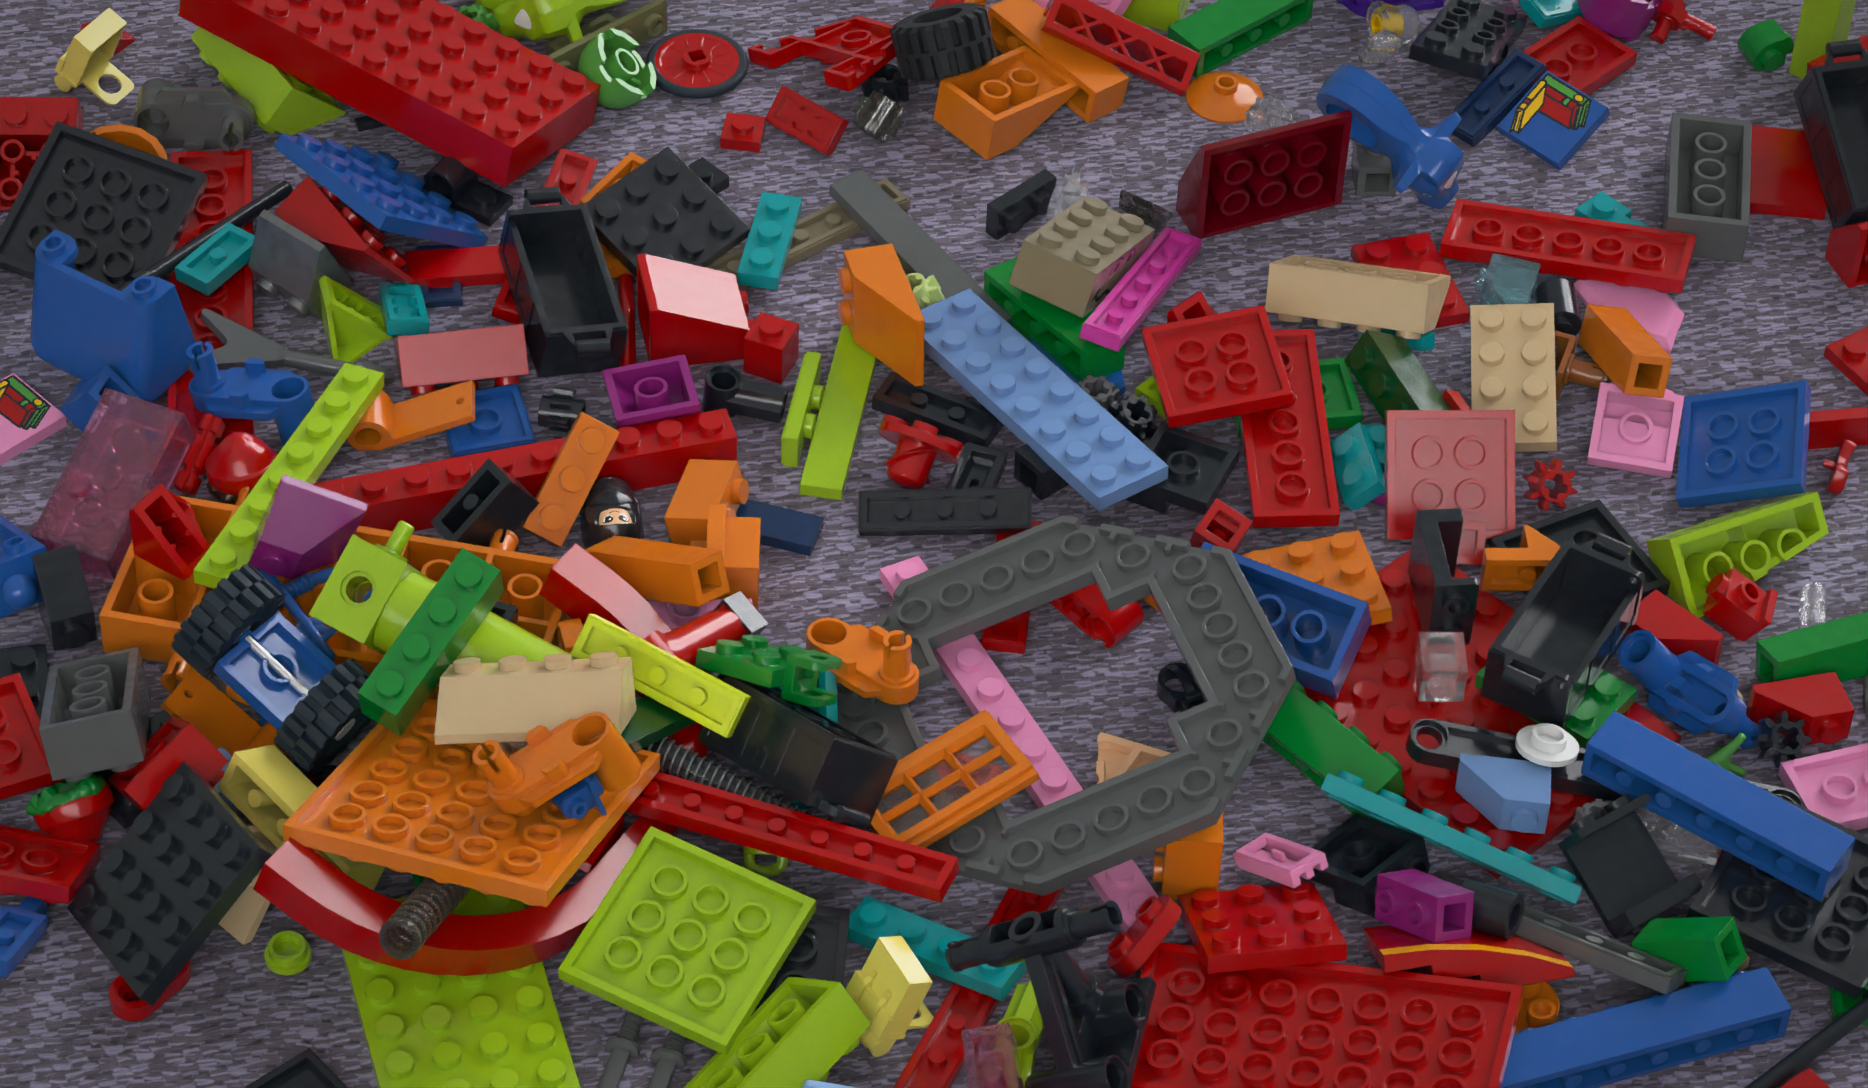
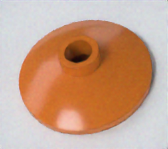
M1214 71L1205 73L1191 81L1186 90V101L1191 110L1200 117L1217 123L1246 121L1254 117L1261 110L1264 103L1263 92L1258 84L1252 79L1235 72Z

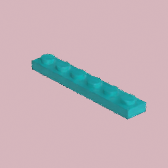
M1339 770L1337 776L1327 773L1320 789V794L1381 822L1422 836L1426 842L1556 901L1570 907L1576 904L1583 887L1574 884L1576 879L1574 874L1553 865L1550 866L1549 871L1543 870L1531 864L1533 856L1511 846H1508L1506 852H1503L1489 845L1491 837L1475 829L1466 827L1464 833L1446 826L1449 821L1447 817L1430 809L1424 808L1421 814L1404 807L1407 800L1385 789H1381L1379 795L1362 788L1365 781L1343 770Z

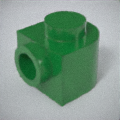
M1774 18L1749 27L1738 41V50L1756 71H1773L1782 64H1785L1786 55L1792 53L1794 49L1792 37L1780 27Z

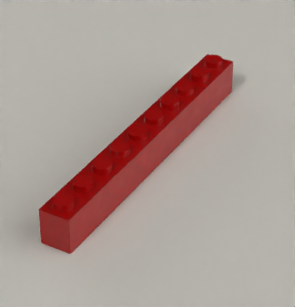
M727 409L614 428L620 431L597 478L618 477L622 480L624 479L634 491L680 482L689 459L737 461V435ZM566 437L323 481L314 485L367 503L366 513L359 526L393 531L398 521L402 520L412 525L414 531L435 528L430 522L488 458L516 478L536 498Z

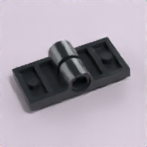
M1450 0L1411 44L1408 59L1483 81L1487 75H1490L1506 59L1509 48L1525 29L1528 16L1519 14L1515 8L1506 5L1492 6L1482 3L1481 0Z

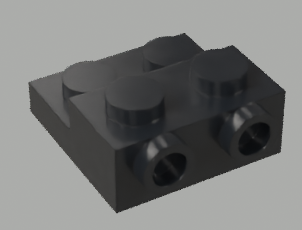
M1161 422L1152 437H1145L1143 444L1168 465V479L1125 500L1164 514L1170 504H1174L1205 515L1238 463L1240 449L1176 427L1169 429L1168 424Z
M1355 813L1312 847L1325 853L1329 867L1323 871L1313 868L1315 876L1310 878V880L1333 888L1336 903L1370 916L1375 912L1378 874L1412 868L1428 874L1430 863L1424 837Z

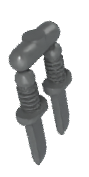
M632 1012L628 1013L625 1016L618 1036L607 1039L604 1048L611 1054L601 1076L599 1088H618L630 1058L637 1059L639 1057L641 1047L635 1042L640 1032V1027L643 1024V1017ZM670 1030L663 1048L653 1049L650 1059L656 1064L647 1088H669L675 1070L684 1069L687 1058L681 1052L686 1037Z

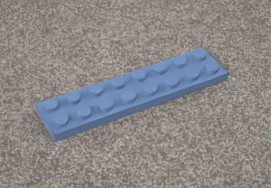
M970 288L921 309L925 320L924 352L1024 444L1027 443L1059 476L1098 511L1168 479V465Z

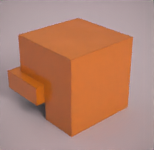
M708 504L707 541L691 540L690 546L722 550L730 592L716 599H724L741 591L746 598H752L753 606L758 611L761 518L726 517V504Z

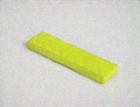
M596 614L588 615L570 655L577 659H590V655L598 652H616L618 658L632 657L635 690L725 738L732 737L751 697Z

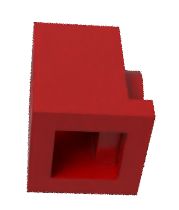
M1216 498L1195 528L1190 539L1191 547L1201 548L1203 542H1207L1218 547L1228 548L1231 552L1236 553L1253 521Z
M1732 568L1725 574L1719 573L1714 576L1707 585V598L1703 614L1737 640L1746 641L1771 624L1778 593L1772 588L1765 592L1755 582L1749 580L1735 568Z

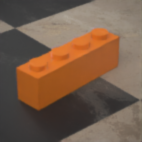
M1003 0L989 6L988 18L995 48L1004 54L1026 45L1078 83V91L1064 104L1087 123L1093 122L1122 106L1129 77L1113 64L1042 31L1041 28L1046 18L1043 16L1045 9L1034 0Z

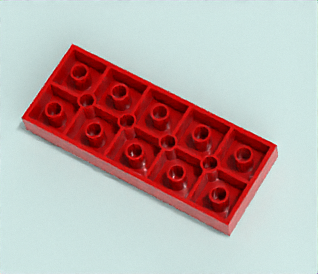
M436 0L180 1L178 16L263 61L273 64L282 71L446 157L456 158L468 169L503 187H507L593 125L601 85L587 79L582 73L572 71L554 62L549 56L539 54L521 45L516 39L506 37L490 29L483 22L475 21L459 13L452 6L442 4Z

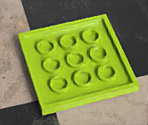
M650 826L558 968L559 979L710 1049L727 1055L737 1036L746 1025L815 913L816 900Z

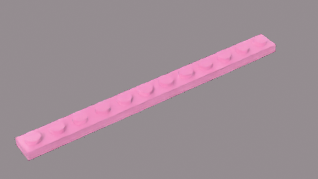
M918 555L880 568L879 579L894 599L893 593L901 581L929 569ZM974 633L932 650L938 664L974 715L984 709L989 712L1033 764L1040 779L1025 789L1038 808L1083 790ZM1133 859L1087 878L1104 903L1110 900L1117 903L1123 918V923L1120 926L1125 932L1136 921L1137 917L1135 914L1139 906L1151 896L1159 897Z

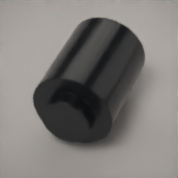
M1552 278L1542 282L1535 290V302L1554 303L1555 331L1576 336L1581 330L1582 323L1574 285L1563 278Z
M1466 880L1461 887L1474 891L1472 929L1508 940L1512 939L1522 920L1524 912L1523 895L1473 880Z

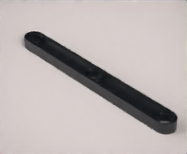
M1424 718L1416 721L1412 725L1405 743L1407 753L1416 762L1455 771L1458 770L1460 753L1527 760L1516 749L1515 740L1517 735L1436 719ZM1421 734L1433 736L1438 741L1439 747L1427 749L1418 743L1416 737ZM1579 748L1578 757L1572 764L1563 767H1551L1552 790L1614 801L1622 796L1581 774L1586 750L1584 748ZM1748 781L1804 807L1799 795L1792 790Z

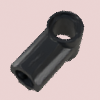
M715 365L705 373L702 409L704 412L726 408L730 418L739 414L780 423L785 411L788 389L743 379L741 372L730 365Z

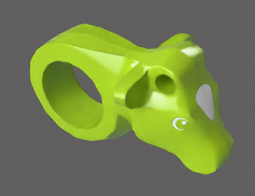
M507 0L498 5L493 10V14L500 24L497 30L506 37L516 40L527 38L532 41H540L567 35L570 43H573L583 37L579 24L585 15L627 0Z

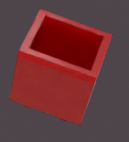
M648 254L637 255V315L649 361L683 354L686 356L688 365L744 359V337L753 325L754 319L746 318V315L749 314L748 296L746 290L739 291L735 274Z

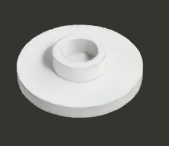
M1550 723L1526 726L1517 733L1515 740L1516 749L1524 758L1542 766L1563 767L1570 765L1577 759L1579 753L1577 740L1563 728Z

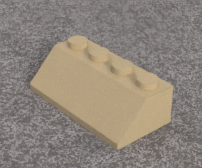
M1294 254L1270 263L1265 309L1266 312L1277 313L1278 320L1285 322H1302V318L1306 317L1317 319V325L1321 327L1341 328L1342 323L1357 325L1356 331L1363 333L1366 329L1381 332V328L1396 330V336L1405 339H1420L1421 334L1432 331L1436 327L1450 285L1451 276Z
M598 652L590 655V659H572V655L565 653L548 655L544 657V661H526V657L521 655L506 656L500 658L497 663H481V659L477 657L457 659L453 661V664L449 665L440 677L434 733L435 745L484 743L487 740L497 742L526 741L527 732L538 725L545 726L548 731H551L570 718L578 719L591 712L606 714L619 733L622 734L637 711L632 657L618 658L616 652Z

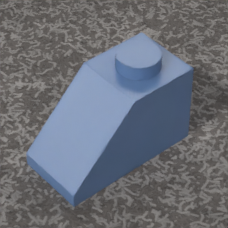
M1460 753L1455 782V791L1498 829L1545 834L1551 799V767L1542 766L1527 760Z

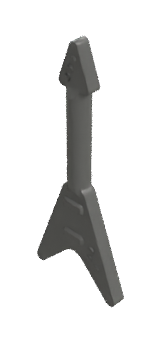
M202 309L200 320L224 343L223 347L215 349L213 352L219 370H228L231 367L245 368L244 362L246 360L260 358L263 359L265 368L287 366L336 376L344 363H349L384 373V385L394 382L395 375L368 361H363L361 365L287 350L284 346L209 309Z

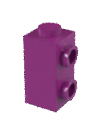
M1414 868L1377 875L1375 896L1376 920L1433 943L1471 937L1474 891Z

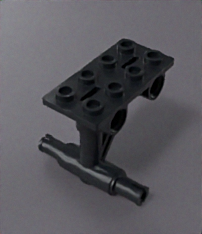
M1106 901L1103 904L1084 909L1067 905L1040 913L1029 911L1016 919L987 926L980 936L961 941H952L947 944L949 949L945 950L946 960L954 972H961L983 964L1001 968L1026 962L1055 1065L1054 1069L1028 1076L1025 1081V1088H1131L1156 983L1149 976L1103 988L1094 976L1086 975L1067 952V950L1082 946L1089 937L1121 930L1120 924L1123 923L1122 913L1114 901Z

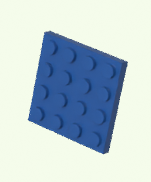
M281 133L274 146L275 149L379 230L463 248L485 246L489 238L476 228L478 222L474 218L460 211L455 212L450 208L452 202L445 196L434 191L428 192L423 187L425 181L411 172L402 171L398 168L400 162L385 152L378 151L374 155L357 145H352L351 149H348L331 139H326L325 143H322L305 133H300L299 137Z

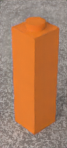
M1587 304L1578 340L1581 347L1623 394L1664 398L1673 358L1626 308Z
M623 536L610 537L585 549L613 570L647 600L700 607L730 592L722 550Z

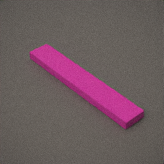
M1165 227L1083 323L1079 338L1118 352L1196 258L1201 250L1203 240L1176 229Z

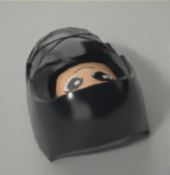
M603 477L595 480L580 511L581 537L586 549L613 536L644 539V526L640 506L634 491L624 479Z

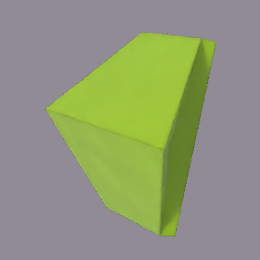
M326 275L319 279L322 324L331 359L354 363L381 342L390 340L393 335H387L379 305Z

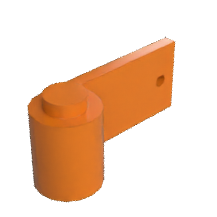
M470 380L395 404L381 390L348 436V443L357 450H383L474 422L475 385Z
M194 668L187 673L160 705L171 716L174 715L190 722L216 749L222 747L231 756L237 751L274 744L292 763L294 762L275 744L274 738L277 736V730L269 722L264 726H260Z

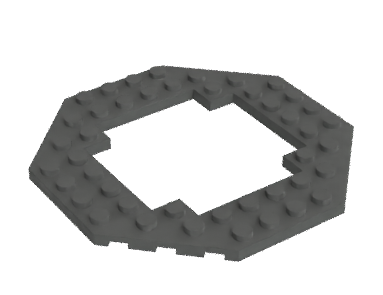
M1062 515L901 581L893 593L894 603L886 615L880 614L874 626L878 625L888 632L894 630L904 631V644L905 636L908 634L911 636V662L919 670V690L944 680L932 650L1096 583L1109 611L1149 595L1152 596L1206 701L1203 704L1166 718L1169 731L1179 751L1012 820H1009L1002 803H999L926 848L958 857L959 872L957 875L1044 896L1215 825L1296 679L1289 658L1230 549L1213 546L1211 551L1191 547L1189 540L1157 534L1156 538L1152 539L1137 536L1134 529L1102 523L1098 528L1081 524L1077 517ZM837 684L838 724L893 754L898 761L925 745L907 704L892 705L882 702L876 697L863 698L842 684ZM933 768L914 781L921 790H924L941 779L936 768ZM905 785L881 799L877 809L881 814H884L914 795ZM946 791L930 800L938 811L951 804ZM921 805L890 825L899 835L930 815ZM869 827L864 830L873 833Z

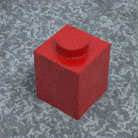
M760 312L744 337L743 372L782 384L798 360L799 324Z

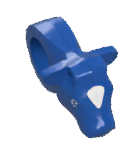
M1342 64L1325 80L1316 96L1317 106L1323 116L1350 110L1353 114L1350 140L1362 148L1377 154H1384L1390 159L1394 180L1393 188L1399 193L1409 188L1423 204L1435 209H1442L1453 199L1459 189L1457 177L1464 165L1462 160L1463 152L1456 144L1448 140V137L1462 118L1455 111L1433 127H1421L1416 123L1400 99L1378 78L1356 66Z

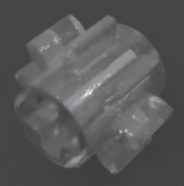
M1273 95L1268 100L1257 97L1256 103L1245 113L1248 125L1245 131L1251 134L1292 124L1294 109L1284 106V99Z

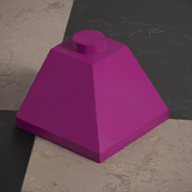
M685 354L602 370L617 427L701 412L700 402Z
M283 474L259 523L248 565L250 564L253 567L262 569L271 575L292 579L338 561L352 534H355L366 513L368 504Z

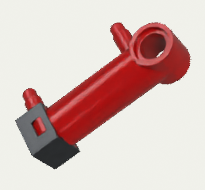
M739 591L724 598L713 611L667 633L662 634L659 630L654 631L643 640L695 666L697 649L715 646L717 640L741 641L742 635L759 636L769 624L745 595ZM635 690V693H636L637 695H639V696H644V695H645V694H643V693H641V692Z

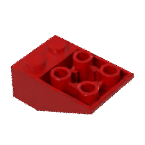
M0 97V212H9L57 121L83 130L84 115L78 98Z
M309 176L274 211L280 219L325 245L340 267L411 284L414 280L403 267L407 260L391 245L386 247L383 243L387 237L381 230L370 222L366 223L363 220L364 217Z

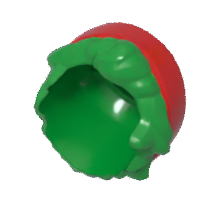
M92 774L81 781L59 782L51 788H44L37 795H32L28 802L29 806L26 808V814L33 816V820L40 831L47 832L61 839L84 840L96 843L101 838L106 827L114 796L104 777Z

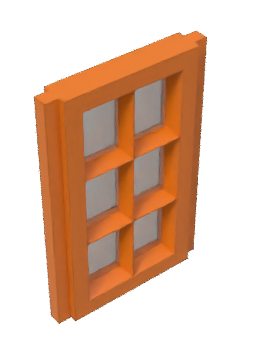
M984 709L897 762L868 827L874 834L926 848L1038 781L1040 777L1033 764L992 715Z

